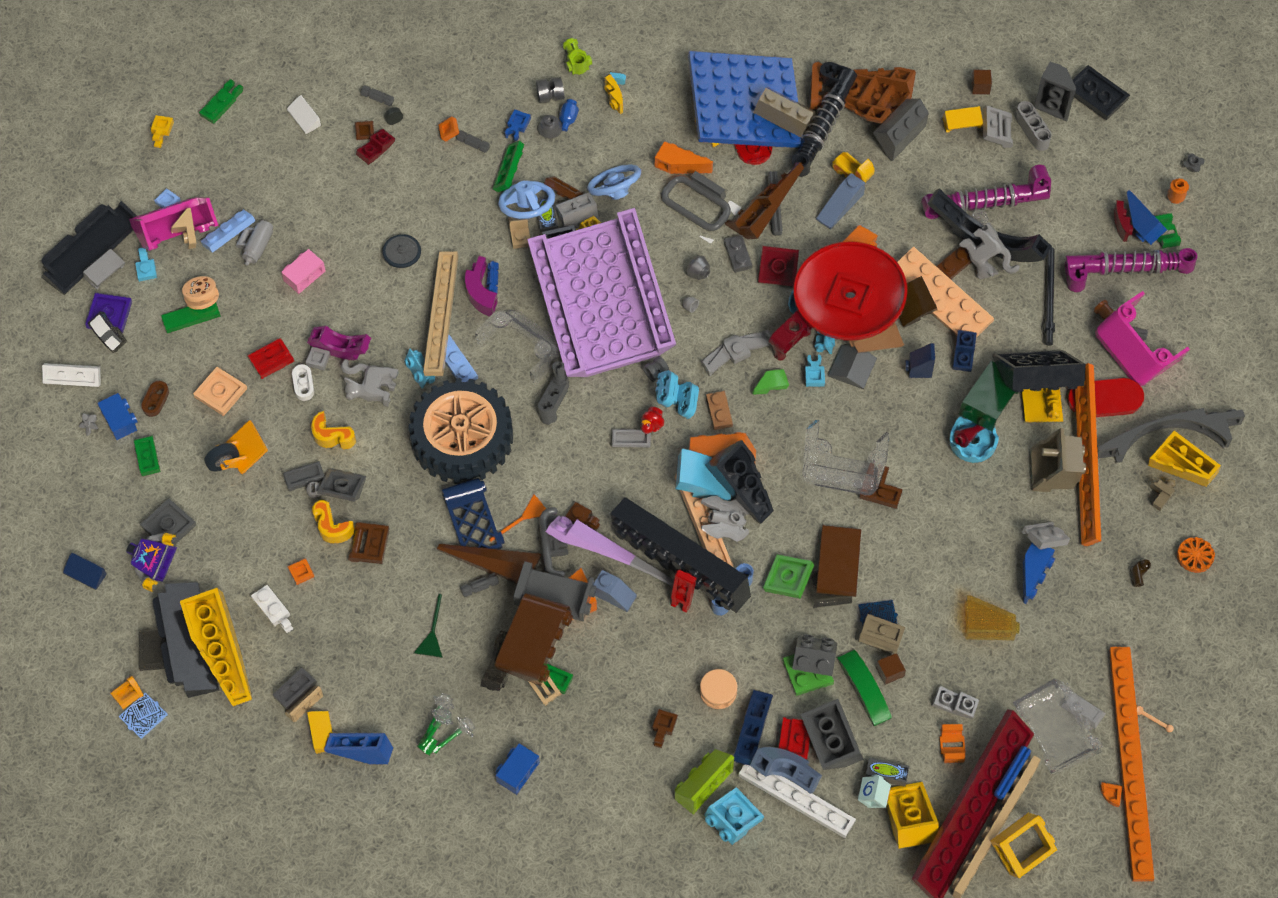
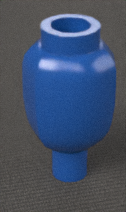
M567 99L566 103L561 106L559 119L562 123V131L567 132L569 125L573 124L577 118L579 108L577 107V102L573 99Z

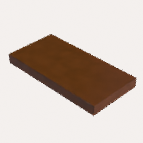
M822 526L816 593L856 597L861 529Z

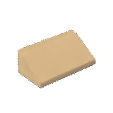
M313 686L285 712V715L293 722H296L323 697L321 688Z

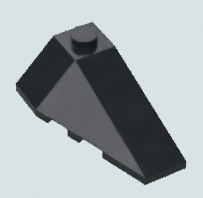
M740 440L718 452L705 466L740 505L761 524L774 510L768 493L761 482V474L757 471L754 462L756 461L755 457L743 440Z

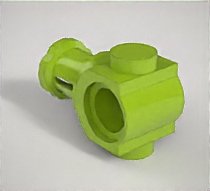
M567 39L562 45L568 53L567 70L572 72L573 75L583 74L592 65L591 57L585 51L578 48L577 39Z

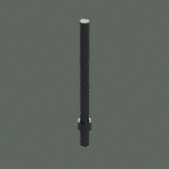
M1051 247L1047 254L1046 323H1044V332L1046 333L1045 344L1048 346L1053 345V333L1055 332V323L1053 322L1055 249Z

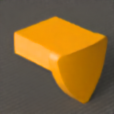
M132 676L128 677L125 683L110 693L123 710L138 698L144 696Z

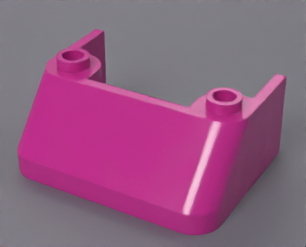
M209 197L190 198L129 219L142 247L148 251L158 248L157 244L161 243V241L182 235L184 232L171 233V228L187 208H191L194 231L198 230L199 233L210 230V226H219Z
M1143 291L1117 308L1099 324L1095 331L1098 340L1126 375L1140 386L1146 385L1178 363L1190 350L1189 347H1186L1175 356L1165 348H1159L1152 352L1129 324L1136 317L1134 306L1144 296L1145 293Z

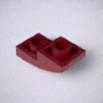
M381 129L370 136V142L357 149L356 155L369 165L389 149L395 142V138L384 129Z
M1117 200L1114 207L1115 226L1122 241L1127 242L1128 236H1132L1133 225H1130V217H1126L1127 209L1124 208V201Z

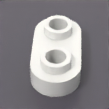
M297 365L292 371L294 391L299 400L307 401L314 395L312 373L307 365Z

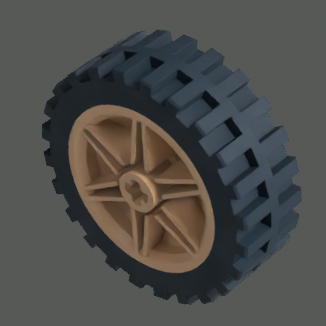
M456 378L454 383H449L446 380L443 381V386L437 387L435 384L431 387L429 394L424 392L421 395V402H415V412H411L409 416V434L412 450H414L416 460H420L421 467L424 470L429 468L430 475L434 478L438 474L441 476V481L447 482L448 478L454 479V484H460V480L467 479V481H470L476 477H480V480L486 478L485 473L490 471L494 474L497 471L496 465L498 463L503 465L506 462L505 454L510 455V444H513L512 418L503 396L498 398L497 390L494 388L488 390L487 384L481 382L480 385L475 384V379L462 382L461 378Z

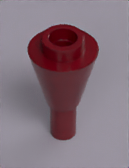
M977 424L974 427L957 430L954 433V440L956 444L966 448L977 433L985 428Z

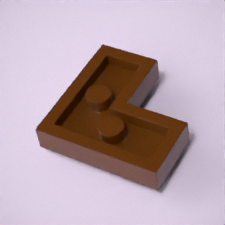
M871 462L860 499L897 509L903 489L886 485L885 481L889 467Z

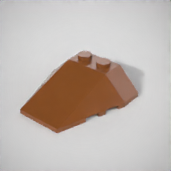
M894 67V70H884V68H878V71H868V69L854 70L857 78L845 99L844 107L867 121L882 124L906 99L912 98L916 75L915 70L902 67Z

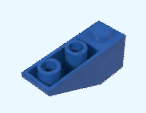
M1031 543L1023 560L1024 604H1027L1029 599H1034L1038 591L1036 589L1037 584H1042L1047 575L1044 573L1046 568L1051 569L1054 564V549H1039L1035 544Z

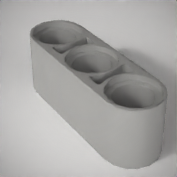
M1028 101L1020 102L1015 117L1018 124L1034 148L1039 151H1045L1050 144L1051 131L1032 103Z

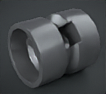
M561 76L551 78L550 81L546 79L536 80L539 103L550 102L551 99L554 101L565 99Z

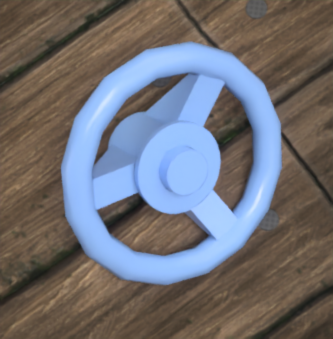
M629 164L606 170L588 183L587 191L591 195H606L613 200L623 198L629 193L628 190L631 184L640 178L641 169L637 165ZM631 171L634 174L624 177V174L621 172ZM604 180L603 186L594 188L600 181Z
M521 181L504 190L499 197L498 206L502 213L508 217L530 219L542 215L552 207L555 201V193L552 188L542 182ZM543 190L547 193L548 200L543 206L539 207L537 203L538 198L535 194ZM516 203L517 206L530 208L532 211H513L506 205Z

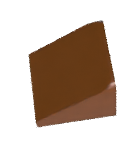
M374 121L355 122L357 140L370 139V136L374 134Z

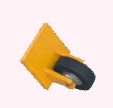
M249 420L225 444L216 445L215 448L210 450L206 454L204 461L210 471L215 472L228 468H238L240 474H244L268 449L253 422Z

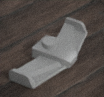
M766 330L745 336L733 335L724 339V343L703 359L701 364L708 375L711 376L730 359L736 364L750 357V350L772 346L768 342L771 334Z

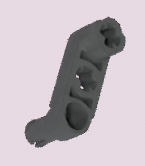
M559 361L552 364L553 380H551L538 404L540 419L543 424L547 425L556 422V412L569 388V380L565 374L564 363Z

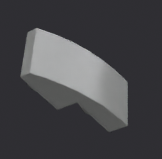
M939 686L932 706L972 719L979 700L963 692L957 694Z

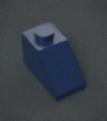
M934 343L910 352L909 360H905V371H909V378H932L935 364Z

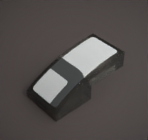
M100 311L88 322L96 336L112 353L117 352L127 342L119 327L112 325L105 312Z

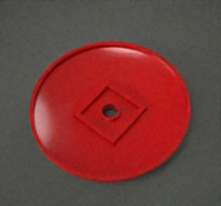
M839 242L819 249L804 261L797 272L794 282V301L801 317L817 332L839 340H862L882 333L899 318L907 299L906 278L897 261L884 250L862 242ZM849 292L855 294L853 298H848L845 295Z

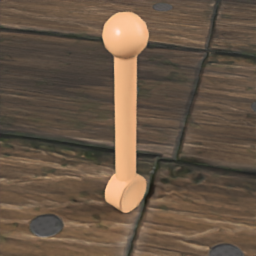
M1137 706V715H1144L1166 728V731L1169 733L1174 730L1172 725L1163 723L1146 713L1143 707Z

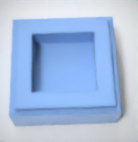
M166 188L154 201L155 204L163 208L178 203L181 200L180 197Z

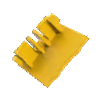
M1060 387L1059 390L1042 388L1041 391H1031L1030 389H1024L1022 398L1025 422H1063Z

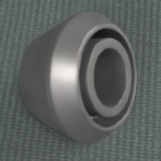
M547 115L539 123L538 131L545 138H555L561 134L562 124L557 117Z
M696 256L687 267V275L698 280L706 279L711 272L710 265L704 256Z

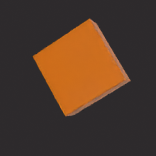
M452 116L439 124L440 135L443 141L446 142L459 134L457 119Z
M306 558L288 566L296 585L314 577Z

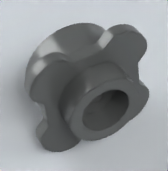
M1190 153L1183 165L1191 172H1199L1200 166L1204 164L1205 160Z

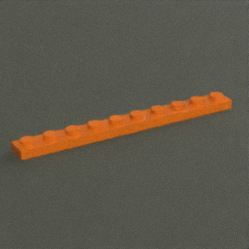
M1087 363L1085 366L1084 386H1077V389H1075L1077 437L1082 438V445L1085 446L1083 462L1086 463L1085 474H1082L1079 482L1081 545L1084 546L1101 542L1094 365Z

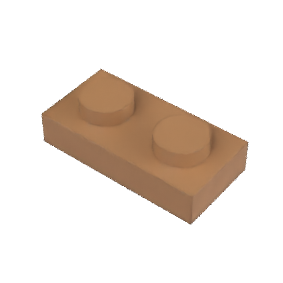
M725 391L706 394L714 430L733 427Z

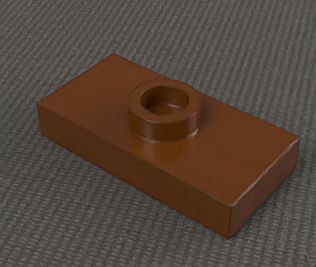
M555 176L545 179L544 184L556 190V194L559 196L573 199L583 195V192Z

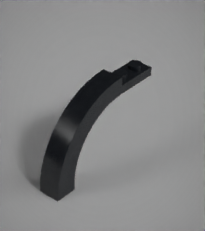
M940 188L935 190L927 204L951 225L949 230L962 240L969 238L977 246L980 245L982 240L980 237H975L973 233L979 228L982 229L984 225L969 216ZM997 232L1004 247L1011 254L1010 261H1042L1046 258L1052 247L1040 234L1030 237H1017ZM1002 254L995 255L996 257L1002 259L1004 257Z

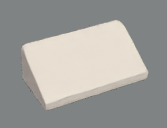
M302 95L298 96L287 108V111L305 134L321 126L319 117Z

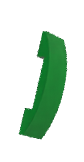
M853 650L837 657L845 675H848L862 700L865 711L873 726L892 719L886 701L860 655Z

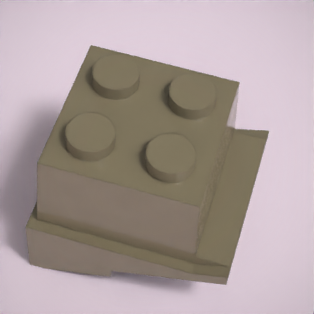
M1060 428L1047 439L1039 441L1030 449L1032 491L1050 492L1052 489H1074L1077 482H1080L1082 474H1085L1086 463L1083 462L1085 446L1082 445L1081 437L1064 435V428Z

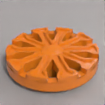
M1188 538L1180 544L1177 550V559L1180 565L1190 572H1204L1214 562V549L1209 542L1202 538Z

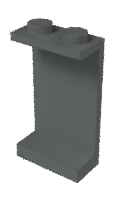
M524 561L513 596L514 605L519 606L524 594L528 593L570 606L573 619L584 622L585 615L590 613V598H594L597 586H594V578L592 577L589 578L588 583L533 570L532 563Z

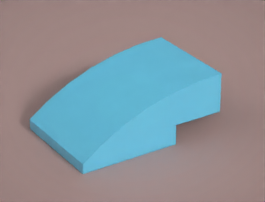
M682 449L678 455L676 489L692 492V497L696 498L719 496L723 500L731 501V494L705 466L712 457Z

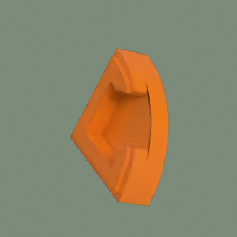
M1102 782L1101 792H1103L1102 795L1105 800L1111 805L1119 807L1122 786Z

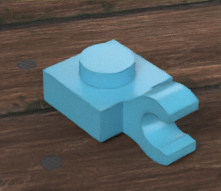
M139 248L141 262L135 263L138 280L144 281L157 278L154 259L149 260L146 249Z

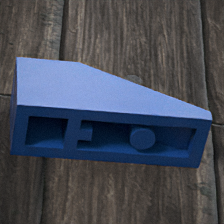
M1128 190L1127 197L1133 227L1138 231L1136 236L1142 242L1146 240L1152 245L1167 229Z
M330 733L324 750L330 754L367 764H388L393 746L385 733Z

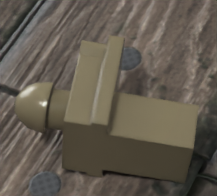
M1160 479L1157 482L1150 483L1151 489L1159 493V496L1152 505L1157 510L1161 511L1174 495L1175 490L1173 488L1176 484L1174 479L1167 480L1166 484Z

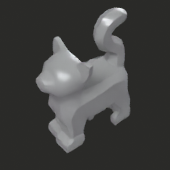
M990 222L985 224L982 229L979 228L973 233L975 237H980L982 240L980 245L977 246L969 238L959 243L961 247L968 250L971 261L977 266V277L980 280L999 274L988 263V260L997 254L1004 256L1002 266L1007 273L1013 274L1019 271L1020 266L1018 264L1012 267L1009 265L1011 254L1004 247Z
M345 359L341 364V369L344 373L355 374L361 370L365 372L362 384H358L345 377L346 399L362 398L367 401H380L385 407H388L391 400L389 398L390 393L381 390V386H386L389 391H394L396 383L392 379H396L399 371L394 368L368 366L366 364H357L349 368V361Z

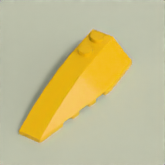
M214 588L181 600L180 604L190 637L232 706L234 707L252 700L243 658L223 592L218 588Z

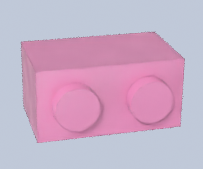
M308 249L301 253L294 262L285 266L281 273L284 282L299 294L326 270L324 262Z

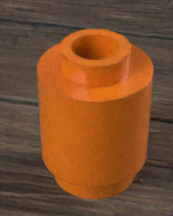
M1178 178L1171 182L1167 196L1172 203L1178 204L1185 200L1189 189L1187 181Z

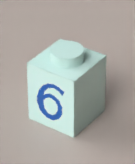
M880 775L863 777L858 801L868 808H886L891 785Z

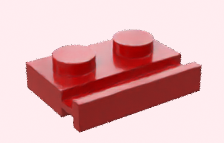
M281 338L248 355L249 361L261 379L295 362Z
M783 717L779 748L795 753L807 760L810 737L803 720L786 719V717Z

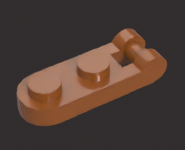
M815 62L812 65L810 109L814 110L821 106L822 96L818 95L819 92H822V81H819L821 79L820 67L822 66L820 62Z

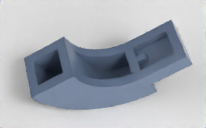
M763 747L757 749L750 764L752 768L765 777L769 775L785 777L810 794L815 791L822 777L820 773L808 766V760L780 748Z

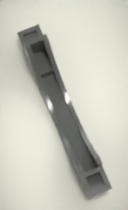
M1204 408L1171 414L1141 424L1110 439L1097 448L1098 459L1115 456L1116 463H1121L1128 449L1139 438L1164 428L1193 430L1211 438L1222 448H1227L1232 441L1229 426L1241 425L1245 417L1244 411L1230 409L1226 412H1211L1206 415Z

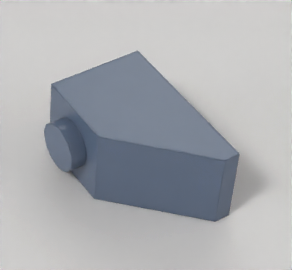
M604 570L600 572L594 582V586H597L596 597L628 612L637 597L620 578Z

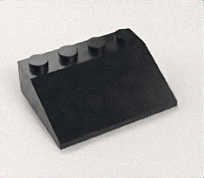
M1064 350L992 353V358L1005 385L1012 389L1013 392H1023L1024 389L1041 391L1042 388L1059 390V387L1077 389V386H1084L1086 364Z

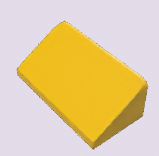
M307 712L315 753L325 752L324 749L329 735L333 733L329 712Z

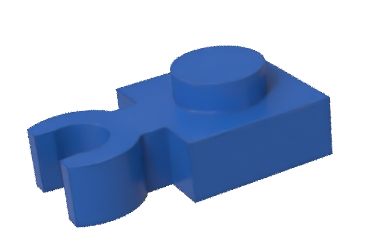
M514 109L507 123L509 128L505 131V137L508 138L510 134H515L514 141H517L519 139V131L525 132L531 120V115Z

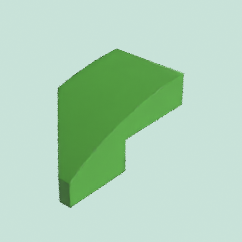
M784 369L766 371L752 391V394H767L769 390L787 389L789 383Z

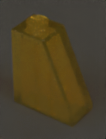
M967 595L965 601L967 640L1014 641L1016 634H1019L1020 624L1016 622L1015 614Z

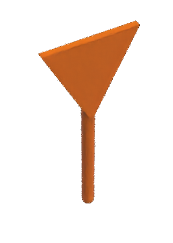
M534 494L523 515L500 532L502 534L522 520L540 517L542 512L546 510V507ZM491 537V538L489 539L490 542H492L493 540H495L494 537Z

